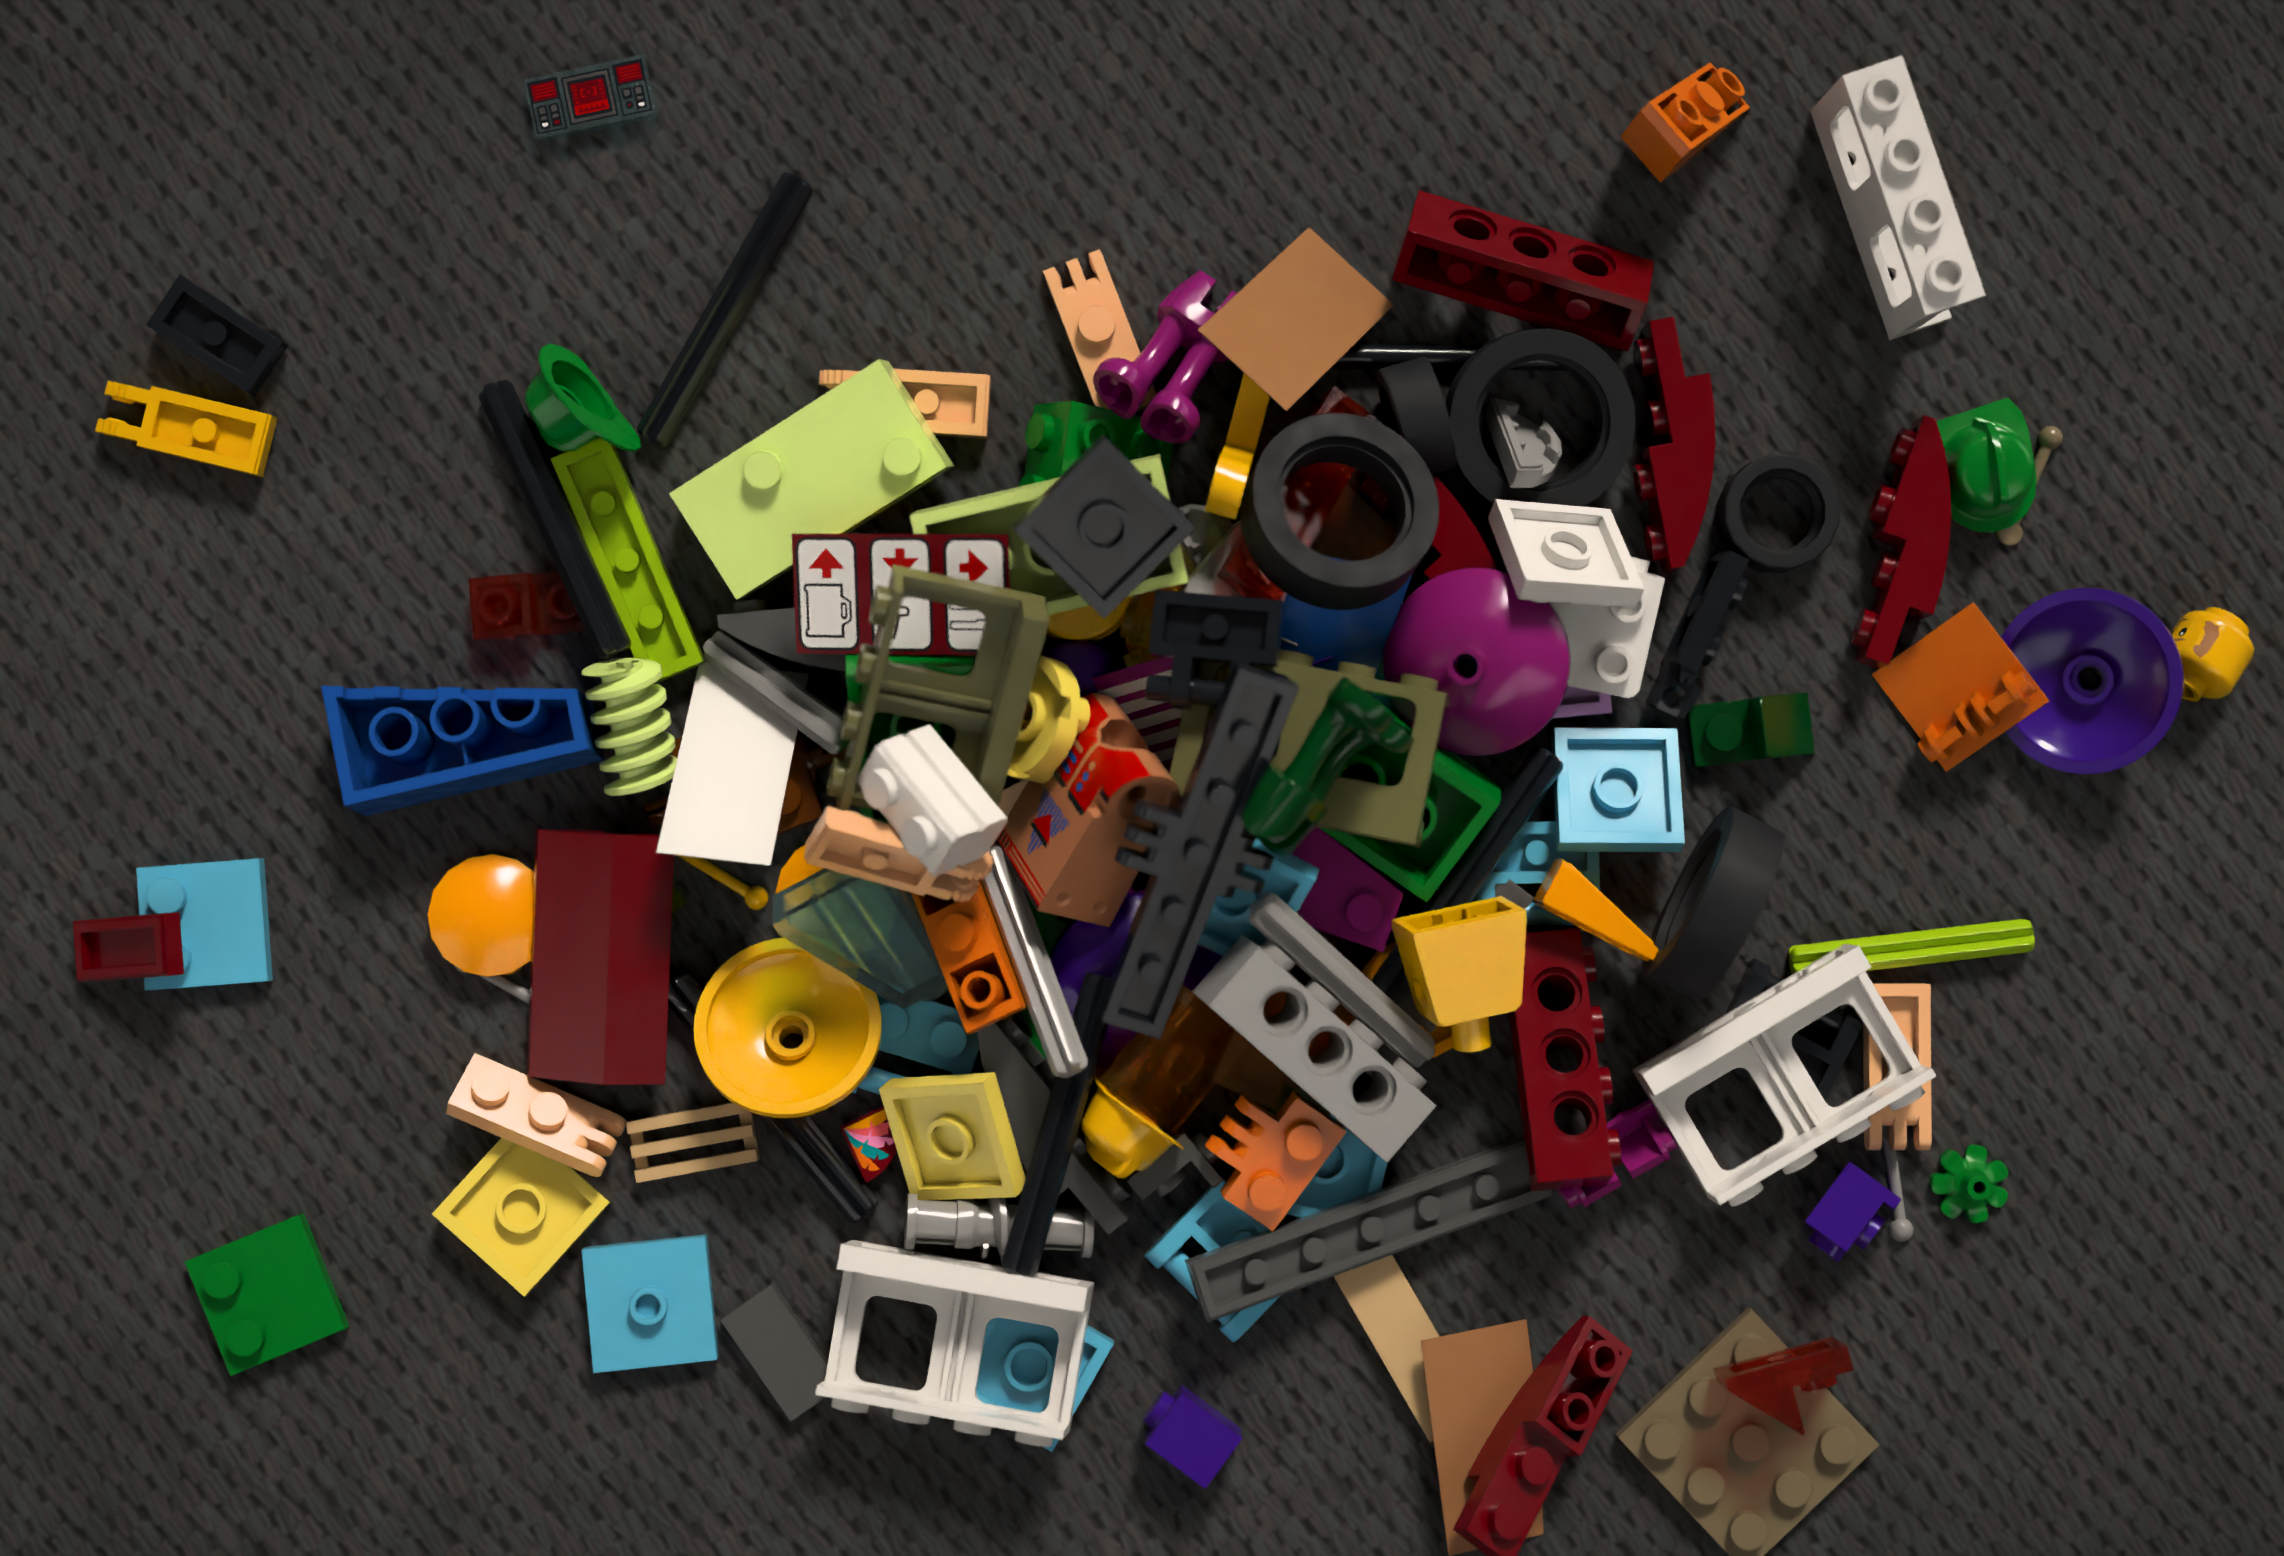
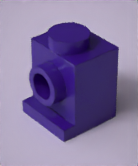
M1849 1161L1804 1223L1814 1230L1808 1241L1839 1263L1853 1243L1864 1250L1886 1220L1876 1214L1880 1206L1884 1205L1890 1211H1893L1902 1199Z

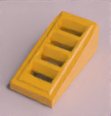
M1563 859L1554 860L1533 899L1536 901L1535 905L1637 959L1647 962L1654 960L1659 949L1654 945L1653 941L1571 863H1567Z

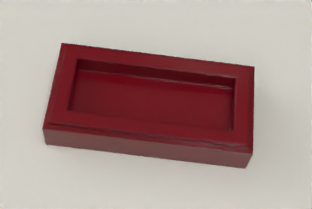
M180 912L73 921L77 982L184 974Z

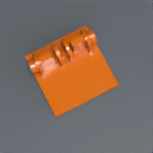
M1974 602L1894 657L1889 665L1879 668L1871 674L1920 737L1921 741L1918 742V746L1924 756L1931 763L1937 760L1946 772L2050 701Z

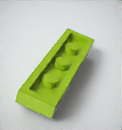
M598 438L576 451H567L551 458L584 540L631 640L630 649L634 658L652 660L661 664L662 677L653 684L706 663L616 447L602 438Z

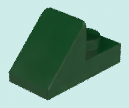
M1808 693L1768 695L1743 700L1693 705L1686 715L1692 767L1815 753Z

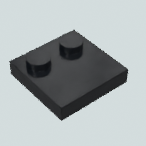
M1103 434L1011 525L1013 531L1104 619L1196 529L1193 523Z

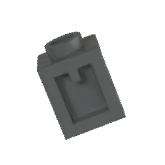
M1181 1126L1170 1137L1185 1147L1184 1150L1176 1145H1172L1149 1168L1143 1171L1135 1170L1126 1177L1129 1185L1142 1200L1153 1191L1159 1197H1162L1185 1179L1188 1173L1183 1167L1192 1161L1212 1187L1215 1188L1224 1181L1222 1173L1216 1167L1223 1160L1205 1146L1208 1137L1202 1131L1191 1137L1186 1129Z

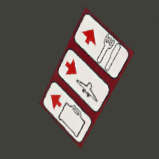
M792 533L796 653L859 654L862 644L873 645L878 625L869 624L872 599L877 585L888 587L893 565L1010 589L1009 534ZM914 597L902 599L889 654L976 655L985 624V616L977 610Z

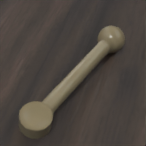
M2055 426L2044 427L2038 436L2040 448L2034 459L2037 477L2036 486L2051 451L2058 448L2063 440L2061 430ZM2022 518L2012 527L1997 531V538L2002 544L2011 546L2020 542L2023 535L2020 526Z

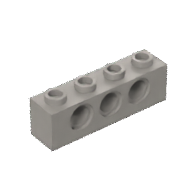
M1241 935L1192 992L1366 1146L1388 1163L1436 1107L1420 1091L1427 1081L1400 1057L1392 1065L1389 1064L1376 1052L1384 1042L1358 1019L1355 1018L1347 1026L1332 1013L1340 1003L1316 981L1311 979L1303 987L1288 972L1296 963L1270 940L1266 939L1259 947ZM1284 991L1286 998L1282 1010L1273 1017L1264 1018L1263 1008L1266 1000L1274 993ZM1328 1031L1329 1043L1326 1049L1317 1056L1309 1057L1308 1047L1313 1037L1321 1032ZM1366 1071H1372L1373 1078L1369 1088L1359 1095H1353L1352 1088L1356 1078Z

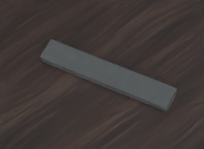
M1524 1137L1282 1224L1277 1226L1274 1231L1269 1229L1185 1260L1203 1317L1207 1322H1211L1553 1196L1552 1190L1531 1192Z

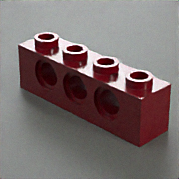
M1418 190L1391 280L1544 327L1574 333L1587 340L1628 352L1648 304L1655 261Z
M1580 928L1526 933L1522 1004L1516 1011L1508 1012L1531 1192L1604 1185L1613 1177V1167L1621 1166V1146L1617 1129H1607L1604 1105H1609L1613 1102L1611 1075L1608 1067H1599L1596 1043H1604L1603 1015L1600 1006H1590L1587 984L1596 981L1594 951L1591 945L1582 946ZM1545 985H1556L1562 988L1569 997V1007L1563 1011H1551L1545 1008L1539 1001L1538 989ZM1555 1045L1568 1047L1576 1055L1578 1061L1577 1069L1570 1073H1561L1554 1070L1547 1062L1546 1050ZM1563 1106H1570L1579 1110L1585 1118V1132L1579 1135L1563 1133L1555 1124L1554 1111Z

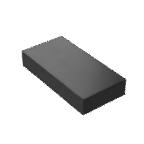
M774 1283L765 1287L720 1320L790 1422L826 1398L825 1396L815 1395L817 1385L825 1381L828 1361Z

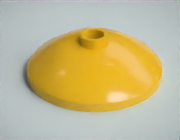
M784 937L762 941L747 947L728 959L706 984L700 996L694 1017V1042L697 1055L704 1072L714 1087L729 1101L742 1109L774 1118H795L815 1114L843 1100L858 1087L870 1071L876 1059L882 1037V1016L878 997L863 969L839 949L821 941L800 937ZM788 1034H800L803 1037V1042L798 1047L788 1049L782 1046V1041Z

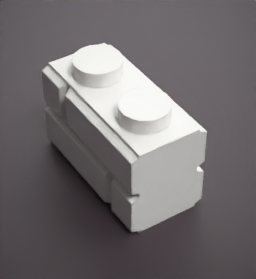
M930 724L908 732L905 737L901 734L881 741L874 748L857 778V783L862 788L863 795L868 804L883 814L900 835L906 851L912 856L917 857L933 877L954 870L959 864L964 866L981 859L988 853L1008 821L999 807Z

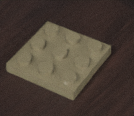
M1749 1307L1615 1433L1625 1446L1729 1556H1764L1880 1445Z

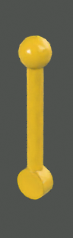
M677 855L744 897L745 903L750 909L760 910L767 905L769 900L768 893L763 887H750L705 858Z

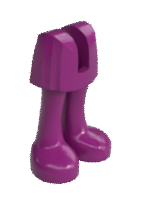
M1201 270L1171 291L1158 306L1157 320L1159 327L1145 349L1133 362L1119 357L1108 358L1100 363L1093 376L1095 390L1103 402L1116 415L1126 420L1131 419L1145 400L1154 380L1181 345L1187 348L1186 355L1167 386L1154 396L1140 419L1143 432L1155 439L1169 443H1184L1190 440L1199 428L1200 414L1196 406L1191 402V398L1213 363L1225 362L1229 359L1203 336L1198 329L1237 293L1232 290L1222 305H1219L1214 313L1205 306L1217 280Z

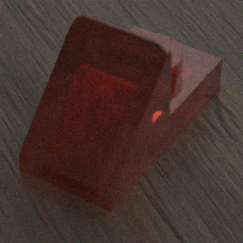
M1833 1336L1713 1368L1716 1381L1725 1389L1801 1435H1805L1793 1387L1800 1385L1801 1391L1805 1392L1825 1389L1838 1383L1836 1375L1854 1371L1848 1347Z

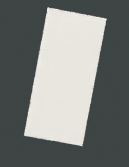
M707 662L698 666L656 853L771 866L798 729ZM781 671L806 689L809 674Z

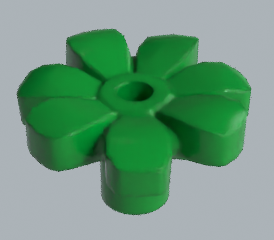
M1969 1144L1965 1149L1964 1158L1952 1149H1947L1939 1156V1163L1946 1172L1930 1175L1929 1189L1936 1194L1946 1195L1939 1204V1210L1945 1216L1954 1219L1964 1209L1966 1219L1970 1223H1980L1988 1219L1986 1204L2001 1208L2006 1203L2008 1192L2002 1187L1996 1186V1183L2007 1178V1167L2000 1160L1985 1163L1988 1153L1986 1148L1977 1144Z

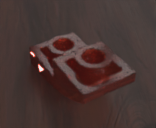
M527 572L468 578L473 640L513 639L586 632L559 572L544 574Z

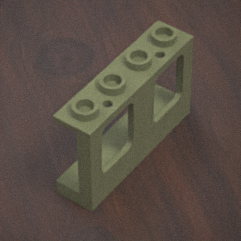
M893 565L888 587L877 585L874 591L869 624L878 625L873 645L862 644L855 671V682L863 683L859 703L847 702L841 728V739L849 740L845 759H833L829 773L827 795L836 797V809L849 811L851 805L878 810L870 806L866 801L862 788L857 783V778L860 774L859 770L873 714L885 712L951 726L955 731L951 751L999 807L1049 625L1045 596ZM914 597L977 610L985 616V624L974 665L968 674L954 675L899 664L888 659L902 599Z
M1280 650L1279 667L1253 665V668L1287 677L1299 687L1281 733L1277 754L1269 763V765L1271 764L1281 770H1285L1299 751L1311 726L1325 706L1329 692L1342 677L1348 678L1367 693L1411 701L1415 704L1416 716L1411 735L1415 741L1409 747L1402 780L1395 786H1384L1338 776L1324 802L1328 809L1327 815L1316 827L1420 848L1425 825L1422 819L1445 708L1449 709L1450 698L1447 693L1437 691L1439 681L1412 674H1401L1399 684L1374 679L1375 668L1350 662H1339L1337 672L1312 667L1313 656L1288 650ZM1196 660L1195 679L1217 680L1219 670L1224 666H1230V663ZM1193 704L1191 710H1183L1169 774L1180 789V799L1205 737L1211 708L1209 705Z

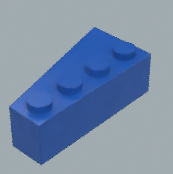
M321 686L343 804L345 807L364 816L604 761L602 748L595 746V739L600 737L597 724H592L590 720V715L595 713L593 702L587 700L586 696L578 689L495 688V690L463 689L462 687L402 689L395 686H374V688Z

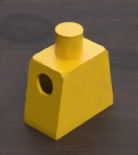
M1498 896L1391 919L1392 930L1418 1012L1436 1026H1452L1455 1050L1460 1052H1477L1491 1046L1489 1017L1516 1011L1522 1004L1527 925L1526 910L1508 899Z

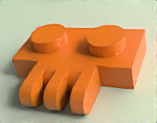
M1295 1091L1290 1094L1276 1115H1273L1249 1097L1241 1094L1234 1105L1243 1115L1251 1118L1252 1122L1247 1127L1227 1114L1219 1125L1238 1140L1235 1145L1231 1146L1224 1139L1214 1134L1205 1143V1146L1212 1153L1236 1168L1220 1189L1223 1198L1272 1231L1275 1230L1347 1132L1340 1122Z

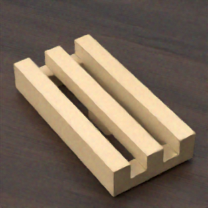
M732 1102L626 1122L627 1133L630 1134L632 1146H630L632 1159L634 1158L636 1166L634 1171L636 1183L760 1160L752 1112L742 1109ZM739 1114L741 1126L645 1143L643 1131ZM738 1139H743L744 1150L649 1167L647 1156Z

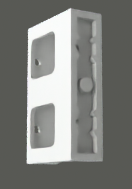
M1901 55L1842 75L1810 112L1889 340L1948 321L1952 318L1949 311L1950 308L1986 295L1903 56ZM1848 155L1853 158V165H1851ZM1888 270H1890V271L1892 272V274H1893V280H1891V277H1890V274H1889V271H1888Z
M1841 945L1632 1070L1648 1098L1653 1102L1664 1125L1672 1133L1680 1152L1705 1194L1718 1205L1728 1201L1731 1206H1737L1750 1200L1764 1189L1760 1182L1780 1169L1783 1170L1784 1174H1790L1802 1169L1817 1158L1818 1155L1814 1150L1815 1148L1836 1137L1838 1142H1844L1859 1135L1871 1126V1122L1868 1119L1869 1116L1888 1105L1891 1110H1897L1913 1103L1925 1093L1921 1085L1936 1077L1932 1068L1920 1064L1866 973L1872 967L1858 945ZM1849 1004L1857 1012L1887 1062L1888 1074L1882 1081L1845 1103L1831 1107L1824 1101L1793 1049L1792 1037L1798 1030L1835 1008ZM1739 1067L1749 1072L1780 1124L1782 1136L1776 1144L1734 1169L1724 1170L1716 1162L1688 1115L1685 1102L1694 1092Z
M850 1240L841 1244L837 1269L843 1270L831 1347L825 1381L817 1385L815 1395L832 1398V1408L847 1412L867 1413L869 1405L893 1409V1419L907 1423L929 1424L930 1416L955 1420L954 1430L973 1435H990L992 1427L1016 1431L1015 1440L1017 1442L1033 1446L1050 1447L1052 1446L1053 1438L1061 1440L1065 1438L1070 1432L1094 1282L1039 1272L1034 1277L1013 1275L999 1265L857 1240ZM881 1296L921 1303L935 1309L937 1322L927 1381L922 1389L910 1390L866 1382L857 1376L856 1362L867 1301L871 1297ZM1005 1318L1049 1326L1057 1331L1059 1342L1049 1403L1044 1411L1031 1412L987 1404L978 1398L977 1383L986 1329L991 1319Z

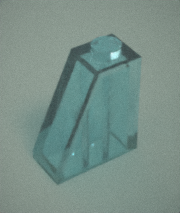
M824 868L773 895V926L779 935L900 1008L905 1009L919 1001H932L949 989L911 892Z

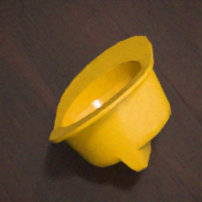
M1099 1066L1096 1067L1093 1079L1098 1085L1081 1121V1129L1085 1134L1086 1149L1094 1161L1117 1178H1125L1135 1170L1143 1171L1149 1168L1172 1145H1176L1184 1150L1185 1147L1163 1132L1144 1106L1107 1070Z

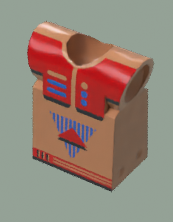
M1091 693L1081 697L1086 699L1090 705L1091 714L1086 729L1076 735L1069 753L1055 770L1049 781L1045 783L1028 781L1007 816L1008 821L995 840V844L1002 848L1005 860L1036 910L1110 927L1139 872L1138 870L1123 866L1114 860L1119 846L1141 852L1145 849V846L1131 842L1123 836L1128 823H1135L1148 828H1153L1154 822L1144 820L1132 813L1136 800L1143 799L1176 809L1180 801V789L1157 756L1149 752L1144 739L1118 702L1107 694Z

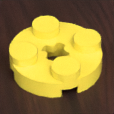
M1042 655L1039 657L1008 770V777L1037 783L1049 781L1055 770L1069 753L1076 735L1084 731L1089 723L1090 705L1086 699L1080 697L1079 685L1072 670L1059 660ZM1033 708V713H1032V718H1031L1030 715H1029V713H1030L1031 709Z

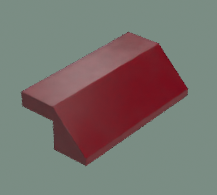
M536 829L527 1076L599 1085L665 1084L674 855L656 853L660 835L608 834L598 830Z

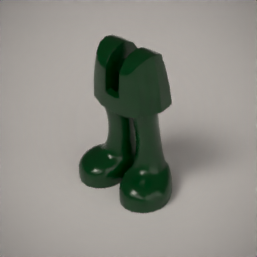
M1342 677L1329 692L1325 706L1311 726L1291 763L1285 770L1278 769L1271 764L1266 769L1244 808L1242 815L1244 827L1272 853L1278 856L1289 855L1327 815L1328 809L1324 802L1333 783L1342 769L1357 753L1367 747H1375L1390 754L1399 755L1404 753L1415 740L1394 721V716L1378 701L1346 677Z

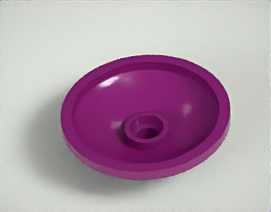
M1464 568L1450 571L1427 581L1417 588L1401 605L1383 652L1385 681L1399 684L1401 674H1412L1439 681L1437 691L1447 693L1450 698L1449 709L1445 708L1437 747L1462 755L1482 756L1497 754L1513 749L1534 737L1547 725L1558 710L1565 696L1570 677L1571 657L1568 637L1551 603H1538L1531 600L1518 599L1509 573L1490 568ZM1462 654L1472 655L1477 661L1478 669L1473 677L1463 675L1458 669V660ZM1391 698L1402 719L1413 728L1416 716L1415 704L1411 701Z

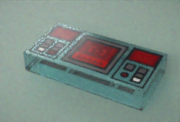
M643 54L524 79L535 137L539 143L659 118L647 61Z

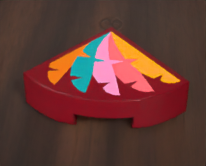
M884 1106L840 1126L865 1182L871 1181L889 1165L897 1152Z

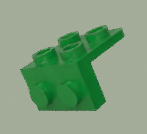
M1075 401L1035 404L1033 415L1026 427L1025 441L1028 452L1024 477L1021 479L1018 487L1060 477L1102 434L1130 461L1160 454L1167 484L1173 443L1155 439L1143 432L1140 425V416L1134 415L1131 419L1126 420L1116 415L1110 409Z

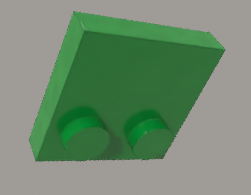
M304 1212L184 1261L230 1376L349 1327Z

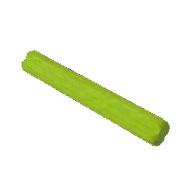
M2016 919L1794 945L1789 948L1788 961L1791 974L1793 975L1841 945L1850 944L1858 945L1872 967L1867 971L2026 953L2034 949L2035 937L2029 920Z

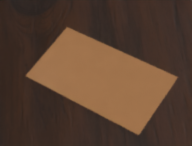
M1308 227L1204 323L1198 331L1287 411L1394 304Z
M1527 1319L1421 1340L1448 1556L1478 1550L1455 1532L1453 1528L1476 1485V1482L1468 1477L1467 1474L1497 1422L1520 1388L1533 1373ZM1543 1505L1526 1538L1544 1534Z

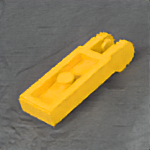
M107 381L105 395L125 404L132 405L138 403L146 405L141 427L132 426L125 421L110 417L106 419L98 418L96 432L137 442L136 446L263 477L278 418L266 413L151 386V389L147 390Z

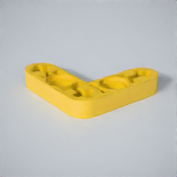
M1245 373L1243 374L1226 442L1218 459L1205 512L1236 520L1241 506L1243 493L1247 485L1270 396Z

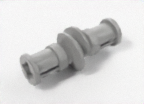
M907 1193L904 1249H914L915 1243L954 1245V1248L971 1249L980 1246L981 1260H986L990 1248L997 1247L1002 1264L1018 1205H1008L1006 1198H987L985 1203H978L969 1199H957L956 1202L917 1200V1194ZM1082 1205V1208L1056 1207L1044 1249L1079 1251L1080 1257L1091 1258L1095 1218L1084 1205Z

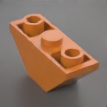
M1709 62L1648 102L1638 112L1620 137L1661 183L1682 168L1750 108L1741 98L1745 94L1744 87L1731 71L1723 67L1717 70ZM1710 71L1712 73L1705 82L1698 81L1707 72ZM1737 102L1741 107L1728 115L1726 112Z
M980 879L977 881L979 886L974 896L969 901L964 900L963 903L961 901L955 902L952 898L946 900L928 894L921 896L911 893L967 1034L975 1033L1026 1008L1024 996Z

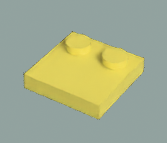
M995 1072L891 1078L879 1088L910 1194H917V1200L1017 1197L1022 1192L1026 1178Z
M501 1138L437 1207L432 1215L525 1297L611 1202L571 1167Z

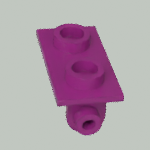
M1650 1099L1632 1109L1618 1113L1607 1123V1129H1617L1621 1146V1164L1626 1168L1632 1179L1662 1162L1670 1160L1669 1152L1678 1148V1144L1667 1126L1663 1127L1654 1104ZM1613 1171V1177L1604 1185L1556 1190L1560 1196L1562 1195L1570 1209L1580 1203L1586 1208L1594 1201L1621 1187L1622 1184Z

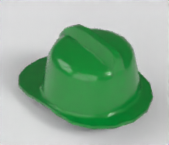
M547 344L540 348L538 355L540 369L528 385L524 400L527 410L546 443L563 452L576 451L600 437L622 450L631 452L639 450L641 448L639 436L615 406L611 397L584 361L560 345Z
M2005 398L1937 421L1945 449L1950 479L1952 519L1957 524L1973 532L1994 533L2012 527L2027 514L2036 492L2037 477L2029 429L2021 410L2009 398Z

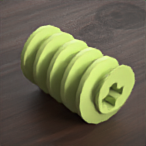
M617 658L600 661L582 670L583 676L600 677L602 682L586 691V699L604 701L606 703V708L590 715L591 723L610 725L611 729L610 732L595 739V746L615 750L614 756L600 762V771L619 773L620 776L619 779L605 785L604 792L610 796L636 794L648 791L671 780L674 776L677 758L668 754L676 748L675 737L669 732L664 731L671 724L670 712L664 708H659L667 700V694L664 687L653 684L662 677L661 664L656 661L640 658Z

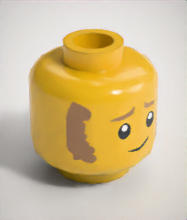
M2208 607L2204 611H2190L2183 615L2173 628L2171 635L2177 644L2183 663V699L2196 702L2201 697L2220 699L2232 692L2252 661L2254 646L2249 637L2250 630L2233 613L2217 607Z

